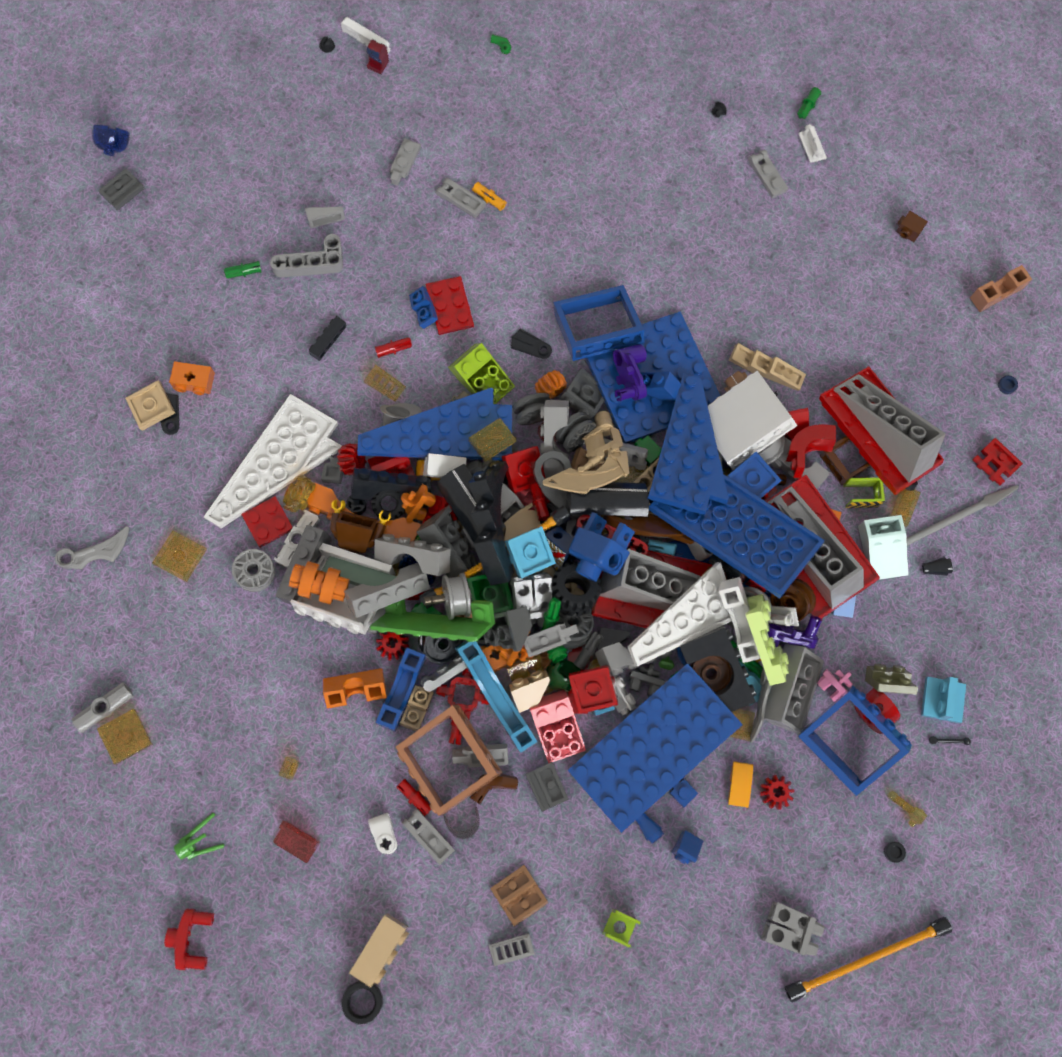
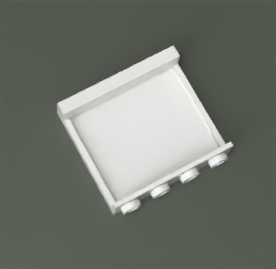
M758 371L747 376L745 380L733 386L728 392L716 398L714 402L708 405L717 449L732 470L740 466L755 452L759 453L797 426Z
M322 543L319 548L322 554L317 563L320 564V571H322L331 556L390 575H396L392 565ZM349 584L348 589L355 587V585ZM313 593L310 599L299 596L297 601L292 599L290 601L294 611L299 615L305 616L307 614L319 622L324 620L334 627L347 628L348 631L354 634L361 633L365 635L378 611L376 610L356 618L348 608L346 597L343 602L333 599L330 605L319 602L320 595Z

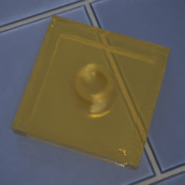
M172 530L152 564L187 582L207 549Z
M132 709L97 728L115 765L153 745L136 709Z

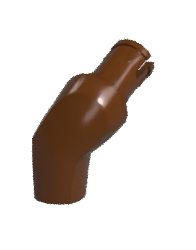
M482 774L478 779H481L486 774ZM500 774L472 794L470 799L480 805L489 790H516L518 778Z

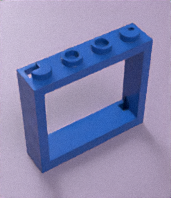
M624 285L553 302L555 318L573 361L644 343V328ZM622 302L633 326L632 328L575 342L565 315Z
M854 686L850 687L807 725L798 736L856 796L908 754L912 747L907 736L903 733L901 734L896 729L893 721L889 718L886 719L881 714L878 706L874 703L871 704L866 699L864 692H860ZM848 700H851L899 749L863 781L814 732Z

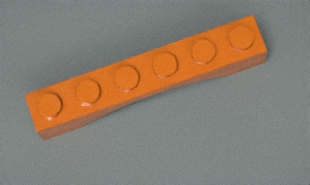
M314 483L305 502L309 512L315 515L322 513L327 515L326 518L331 520L332 513H334V509L331 506L332 502L337 500V507L340 508L341 502L332 489ZM346 507L343 510H340V513L341 511L352 513ZM404 517L389 520L385 523L386 528L383 535L393 534L395 538L408 537L410 541H415L418 535L417 530L421 527V524L414 521H406Z

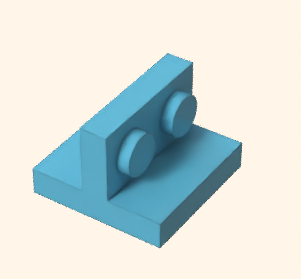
M542 526L505 541L509 551L510 562L514 565L518 578H524L556 564Z
M927 676L925 678L921 716L962 723L966 684L958 683V678L954 677L938 679Z

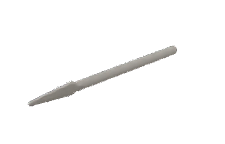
M1016 485L986 495L984 500L907 537V546L986 506L996 505L1016 491L1018 486Z

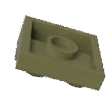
M874 664L866 668L865 681L878 692L917 695L918 686L911 682L912 674L904 666L893 665V667L889 668L883 664Z

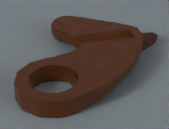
M648 513V516H630L632 518L630 520L619 518L616 515H604V520L607 521L608 525L617 529L619 523H623L635 531V535L660 538L670 537L686 544L694 543V540L657 515Z

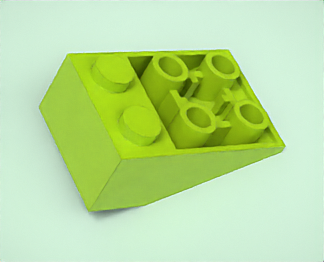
M476 343L448 366L458 381L471 394L493 388V404H496L515 387L482 343Z

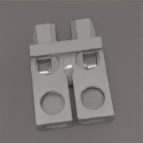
M547 572L531 574L530 577L526 576L524 578H518V576L511 577L510 584L512 586L514 609L527 606L531 619L537 618V625L542 627L544 613L547 612L549 601L552 598V577Z
M773 901L767 919L786 926L788 929L766 922L761 940L804 956L806 954L816 956L818 945L810 942L812 934L821 937L825 926L817 922L816 918Z

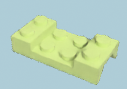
M763 594L748 597L747 600L751 610L746 612L745 615L769 684L771 686L786 682V674L789 673L787 666L789 659L787 653H783L781 646L775 647L773 637L769 638L770 603L764 599Z

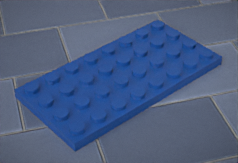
M724 475L729 497L727 504L709 499L705 515L653 501L649 506V511L779 599L825 541L726 475Z
M687 663L568 771L622 833L743 724Z

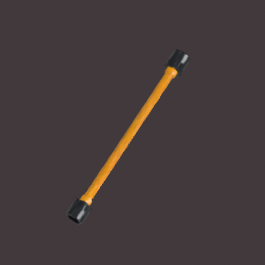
M561 506L550 514L551 517L538 527L542 526L545 531V529L547 530V528L549 529V527H554L555 525L559 527L572 518L567 509ZM481 562L478 565L476 564L474 568L472 567L465 571L466 579L483 570ZM442 586L435 590L431 588L419 595L422 603L424 604V597L443 594ZM424 604V606L426 607V609H429L430 607H432L433 605H435V604H429V605H425V604Z
M943 916L931 922L929 927L916 933V935H911L909 938L902 939L897 943L866 955L864 958L862 957L857 959V961L850 962L845 966L826 973V975L823 974L821 977H816L814 980H809V982H801L799 980L785 986L784 989L790 1002H796L806 997V993L810 992L814 987L816 988V986L818 987L821 984L823 985L828 981L850 973L852 970H857V968L866 966L871 962L902 950V948L909 947V945L911 946L928 937L932 938L935 936L937 939L952 933V926L948 919Z

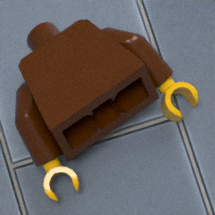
M334 500L331 504L334 513H332L330 530L335 539L338 540V546L355 554L365 553L367 548L374 547L375 539L382 538L386 528L385 523L390 520L391 512L388 519H384L382 517L384 510H382L379 514L380 522L377 523L378 519L345 511L340 513V510L345 508L346 503L342 500L341 506L338 508L336 505L337 500Z

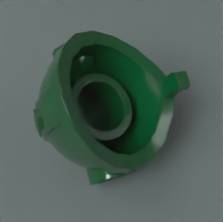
M562 660L557 663L551 661L546 668L550 679L549 687L552 690L571 691L569 674L581 671L580 668L568 660Z

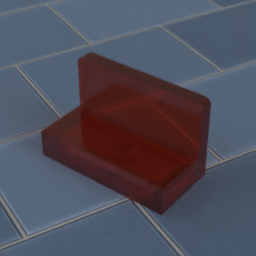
M283 820L279 826L280 831L273 843L303 862L308 863L320 841L288 821Z

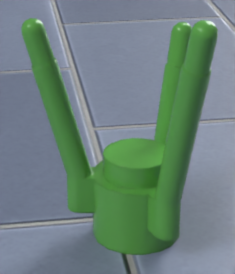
M215 813L210 814L186 836L179 839V843L174 845V850L181 860L186 857L190 860L195 856L224 848L225 845L220 844L194 852L196 850L195 843L205 838L206 834L203 833L193 840L189 839L215 816Z

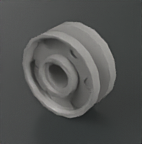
M248 549L241 552L234 559L232 575L237 584L244 590L260 592L273 582L275 566L271 558L264 551ZM252 567H258L256 574H249Z

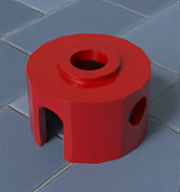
M873 688L865 694L866 699L871 704L877 705L881 710V714L886 719L889 718L893 723L900 719L899 710L883 692H878ZM854 704L856 712L867 726L876 733L883 734Z

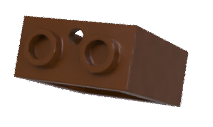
M847 436L834 444L832 452L823 451L820 454L821 459L841 486L849 478H854L871 467L867 462L855 471L848 472L834 453L851 441Z

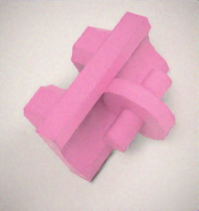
M826 669L817 684L824 691L832 684L837 690L830 695V698L835 702L847 691L842 683L848 688L853 685L848 679L852 675L850 672L844 675L838 670L835 674L840 679L837 680Z

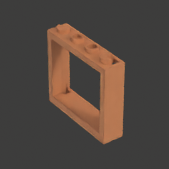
M452 705L396 746L398 757L406 763L409 768L408 773L413 779H416L420 792L428 798L431 810L438 814V816L447 813L503 773L459 705ZM451 716L487 774L446 804H443L408 747Z

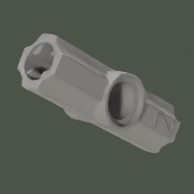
M122 682L103 697L96 698L89 707L71 719L72 723L80 733H84L102 719L110 717L117 708L133 698L134 695L130 688ZM106 703V710L100 713V705Z

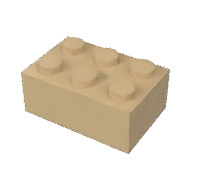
M388 913L385 914L349 974L369 987H372L375 983L378 985L387 972L384 970L385 965H390L398 953L395 951L397 945H403L409 933L406 931L408 926Z

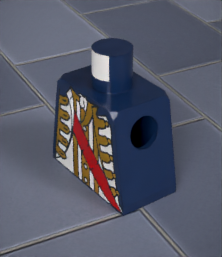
M558 526L551 531L548 528L547 530L545 529L544 533L556 564L551 566L557 571L565 563L569 562L571 565L576 558L569 553L573 537Z

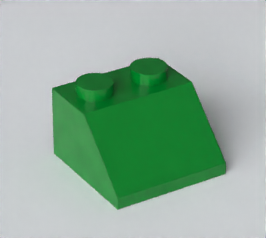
M486 574L467 578L468 588L471 591V602L473 600L492 601L494 614L514 609L508 582L490 586Z

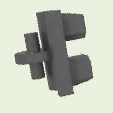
M652 663L649 664L648 668L640 667V672L646 673V675L631 671L628 678L631 679L629 690L640 692L642 683L649 685L648 696L655 693L666 681L651 677V675L659 677L660 674L659 671L653 670L654 664Z

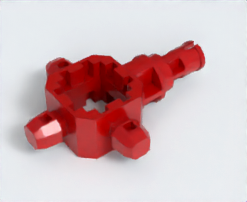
M466 668L462 672L463 678H454L451 681L450 687L440 685L437 687L436 694L441 697L448 696L447 701L450 707L452 705H459L469 720L471 712L477 709L478 702L484 705H489L485 696L480 693V688L475 680L471 679L473 677ZM457 684L473 686L475 688L472 705L453 702ZM450 716L452 728L448 743L454 744L456 739L455 744L461 745L462 733Z

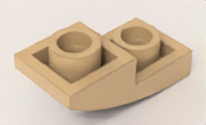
M415 685L400 725L418 731L434 692H428L423 687Z

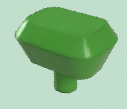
M669 656L666 659H661L659 662L660 668L667 670L674 668V663L672 660H669Z

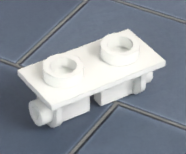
M811 124L807 125L805 131L798 134L810 163L827 159L815 127Z
M771 606V620L768 623L799 626L795 607Z
M614 675V688L618 696V705L615 707L618 713H621L623 716L629 713V710L636 709L634 705L636 701L631 693H627L623 678Z

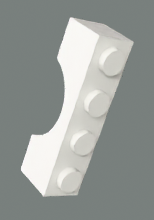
M740 577L720 582L719 594L724 608L731 616L736 633L737 646L743 663L761 659L745 615L751 609Z

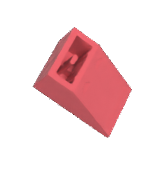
M565 690L543 696L538 706L530 708L548 764L586 751L568 694Z

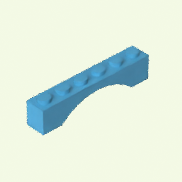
M466 640L456 646V651L517 750L521 753L538 741L504 690L477 642H468Z

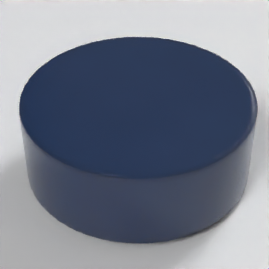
M1006 375L999 380L998 388L1004 394H1012L1017 390L1018 382L1013 376Z

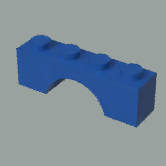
M406 648L393 686L375 722L377 725L396 732L425 662V654Z

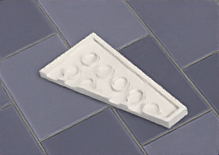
M716 562L628 646L635 666L644 664L732 621L729 612L724 608L719 594L720 582L726 581L721 563Z

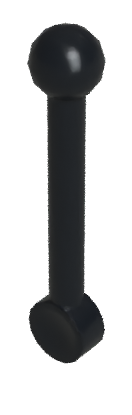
M935 736L929 738L930 744L964 743L969 745L971 743V740L967 737L964 739H937Z

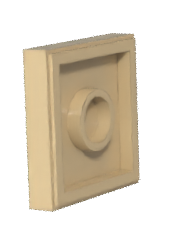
M159 380L126 397L137 425L142 431L175 414Z

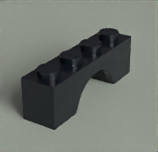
M354 468L351 498L371 500L375 494L384 490H394L401 494H410L411 491L416 493L422 484L426 485L428 492L431 493V477Z

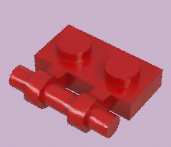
M996 438L980 451L985 456L984 459L979 455L972 459L977 464L976 467L979 470L982 469L990 476L989 479L992 482L995 481L999 486L1005 482L1000 476L1002 473L1008 478L1023 464ZM990 461L998 468L996 471L988 465Z

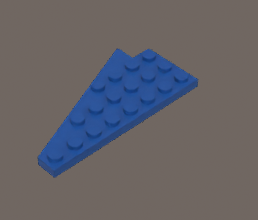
M683 373L680 382L681 386L674 403L648 499L705 515L709 499L727 504L729 497L702 379Z
M489 388L359 434L357 454L358 456L425 458L430 453L464 457L466 459L485 460L493 458V460H502V456L512 453V405L493 404V388Z

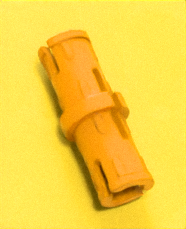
M476 182L472 188L474 193L482 197L486 203L492 204L499 211L505 208L507 201L496 195L494 190H489L480 182ZM486 192L488 195H490L491 197H493L495 200H492L490 197H488V196L485 195L484 193Z

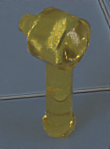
M889 792L888 798L909 813L910 821L908 824L911 827L924 822L927 814L923 809L911 806L896 792Z

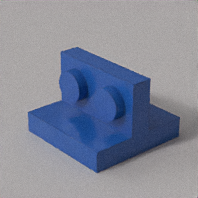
M757 452L752 454L727 476L759 498H762L782 481Z

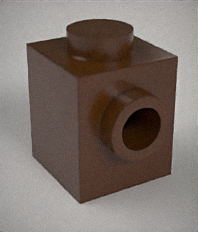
M909 211L906 217L902 215L897 222L899 227L896 232L902 238L915 242L928 221Z

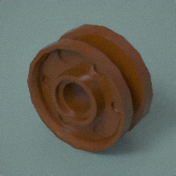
M795 579L780 599L774 594L771 595V605L795 607L799 622L814 610L816 597L813 589L806 582Z
M708 656L690 664L693 670L714 693L725 688L731 680L732 669L730 663L720 656ZM708 669H715V672L712 676H706V671Z

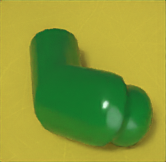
M492 34L490 42L499 45L503 54H509L512 49L509 40Z

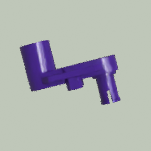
M642 344L616 349L613 352V361L619 376H616V382L618 385L624 384L625 388L615 390V397H619L616 399L619 402L629 398L636 401L644 399L647 395L646 385L637 366L638 363L644 362L647 356Z
M811 615L808 625L803 631L793 629L794 626L768 623L769 638L773 637L775 647H778L780 641L815 649L819 640L816 634L823 620Z

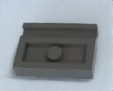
M124 169L98 191L118 211L145 188L127 169Z
M552 762L525 774L542 812L569 800Z

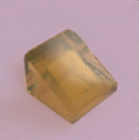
M285 757L279 776L293 780L300 762L296 759Z

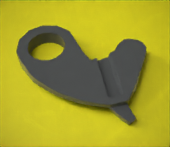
M549 451L543 453L534 463L533 475L543 495L557 508L564 506L570 514L567 491L544 486L543 480L545 478L541 472L542 464L546 460L554 459L559 461L563 466V470L572 468L570 461L560 452ZM570 514V516L578 519L582 515L591 516L590 514Z

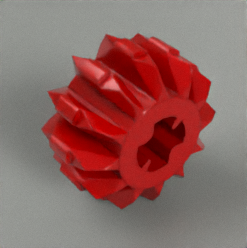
M349 443L342 445L341 449H338L339 455L336 457L339 462L337 464L340 465V471H343L344 475H353L354 468H365L367 461L365 456H358V444Z
M387 632L385 635L384 633H379L383 639H376V643L381 644L376 647L377 651H382V658L388 654V661L392 660L393 655H395L396 660H399L398 654L404 655L405 651L403 649L410 647L408 644H405L409 641V638L403 637L404 634L399 635L395 632ZM391 640H394V642L398 641L395 644V648L388 647Z
M772 775V780L767 777L765 778L766 784L760 785L765 791L760 792L759 795H766L762 802L764 804L769 802L770 809L776 806L777 810H781L782 805L788 807V801H793L794 799L789 795V793L794 792V789H788L791 782L784 783V776H781L778 780L777 775ZM779 788L778 792L781 791V795L775 796L774 794L776 793H773V789Z

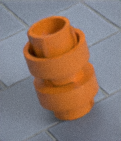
M307 561L305 566L294 565L289 587L298 589V596L310 599L313 593L320 595L319 602L330 605L333 599L341 602L344 601V591L348 589L350 579L340 577L341 570L329 567L327 572L320 571V564Z

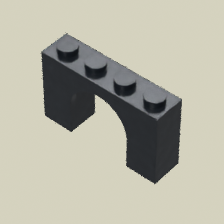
M720 626L681 645L680 648L688 664L708 656H720L730 663L732 668L731 680L725 688L715 692V694L733 712L755 703L754 696L757 694L753 685H748L746 678L749 675L745 666L741 667L738 661L741 659L738 648H733L731 641L734 639L730 629L726 630L724 626Z

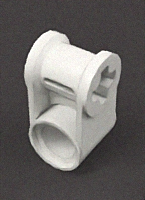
M387 812L368 819L377 849L384 854L395 852L397 840L389 813ZM386 839L387 841L392 842V844L389 845V850H387V848L382 847V845L385 844Z

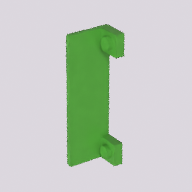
M404 599L386 606L385 614L370 625V630H377L380 633L395 632L399 635H424L431 638L443 637L449 640L462 639L468 642H475L495 624L492 601L473 600L471 602L472 618L454 616L452 620H449L446 615L406 612Z

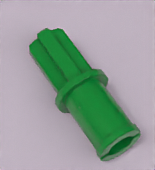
M813 87L808 96L803 99L802 106L797 112L799 119H805L811 109L815 107V102L821 95L819 88Z
M257 261L227 267L224 269V274L227 279L261 273L262 270L261 267H258L260 262Z
M551 598L549 601L547 612L543 616L544 623L541 631L555 626L556 622L559 621L560 599Z

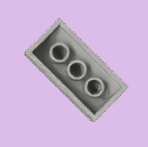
M785 644L783 653L786 652L789 659V664H787L789 673L786 674V682L772 685L766 702L764 720L800 734L805 725L824 661L805 647Z

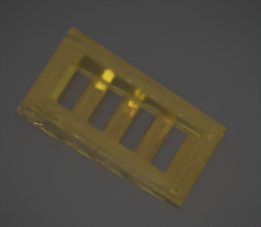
M377 365L374 366L364 380V383L393 401H396L406 388L405 385ZM378 374V379L374 381L373 378ZM382 378L386 379L383 385L381 386L379 382L382 380ZM391 382L390 388L388 390L385 389L386 385ZM395 386L399 387L393 395L391 391Z

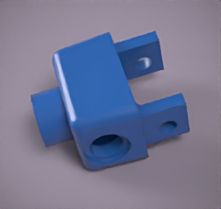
M592 512L584 529L578 527L569 547V553L580 560L575 572L597 582L602 571L611 575H617L630 554L626 548L635 531L625 524L619 523L612 539L604 537L601 533L607 521Z

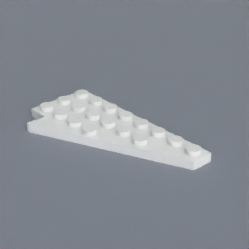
M290 394L209 508L204 518L217 527L223 528L240 517L242 513L254 508L329 459L331 455L338 453V449H341L342 445L329 438L338 426V422Z

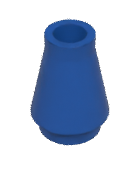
M645 813L635 820L646 840L650 841L651 844L663 836L662 827Z

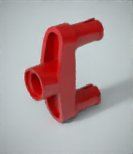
M186 908L179 927L167 929L165 947L175 948L176 970L206 969L207 957L189 955L190 941H188V937L191 935V929L194 924L212 926L214 913L199 912L196 909Z

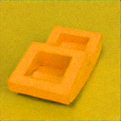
M733 761L728 805L749 807L753 764Z

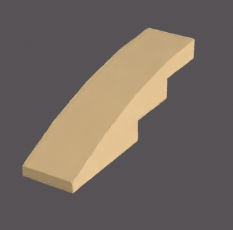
M739 343L734 346L729 361L752 373L758 371L762 377L798 391L801 389L806 376L802 371L777 357L771 358L758 350L753 352Z

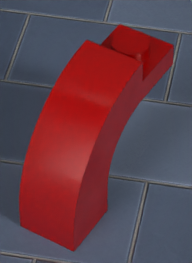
M812 425L802 429L795 435L786 457V462H791L790 469L793 470V478L801 479L805 469V454L815 450L832 452L836 442V425Z

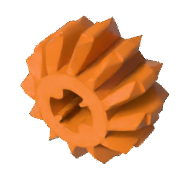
M553 370L538 379V382L535 384V390L537 391L536 393H547L550 399H554V397L559 396L567 387V382L563 374Z

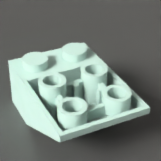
M902 515L864 520L858 526L865 557L880 576L879 580L908 576L906 531Z

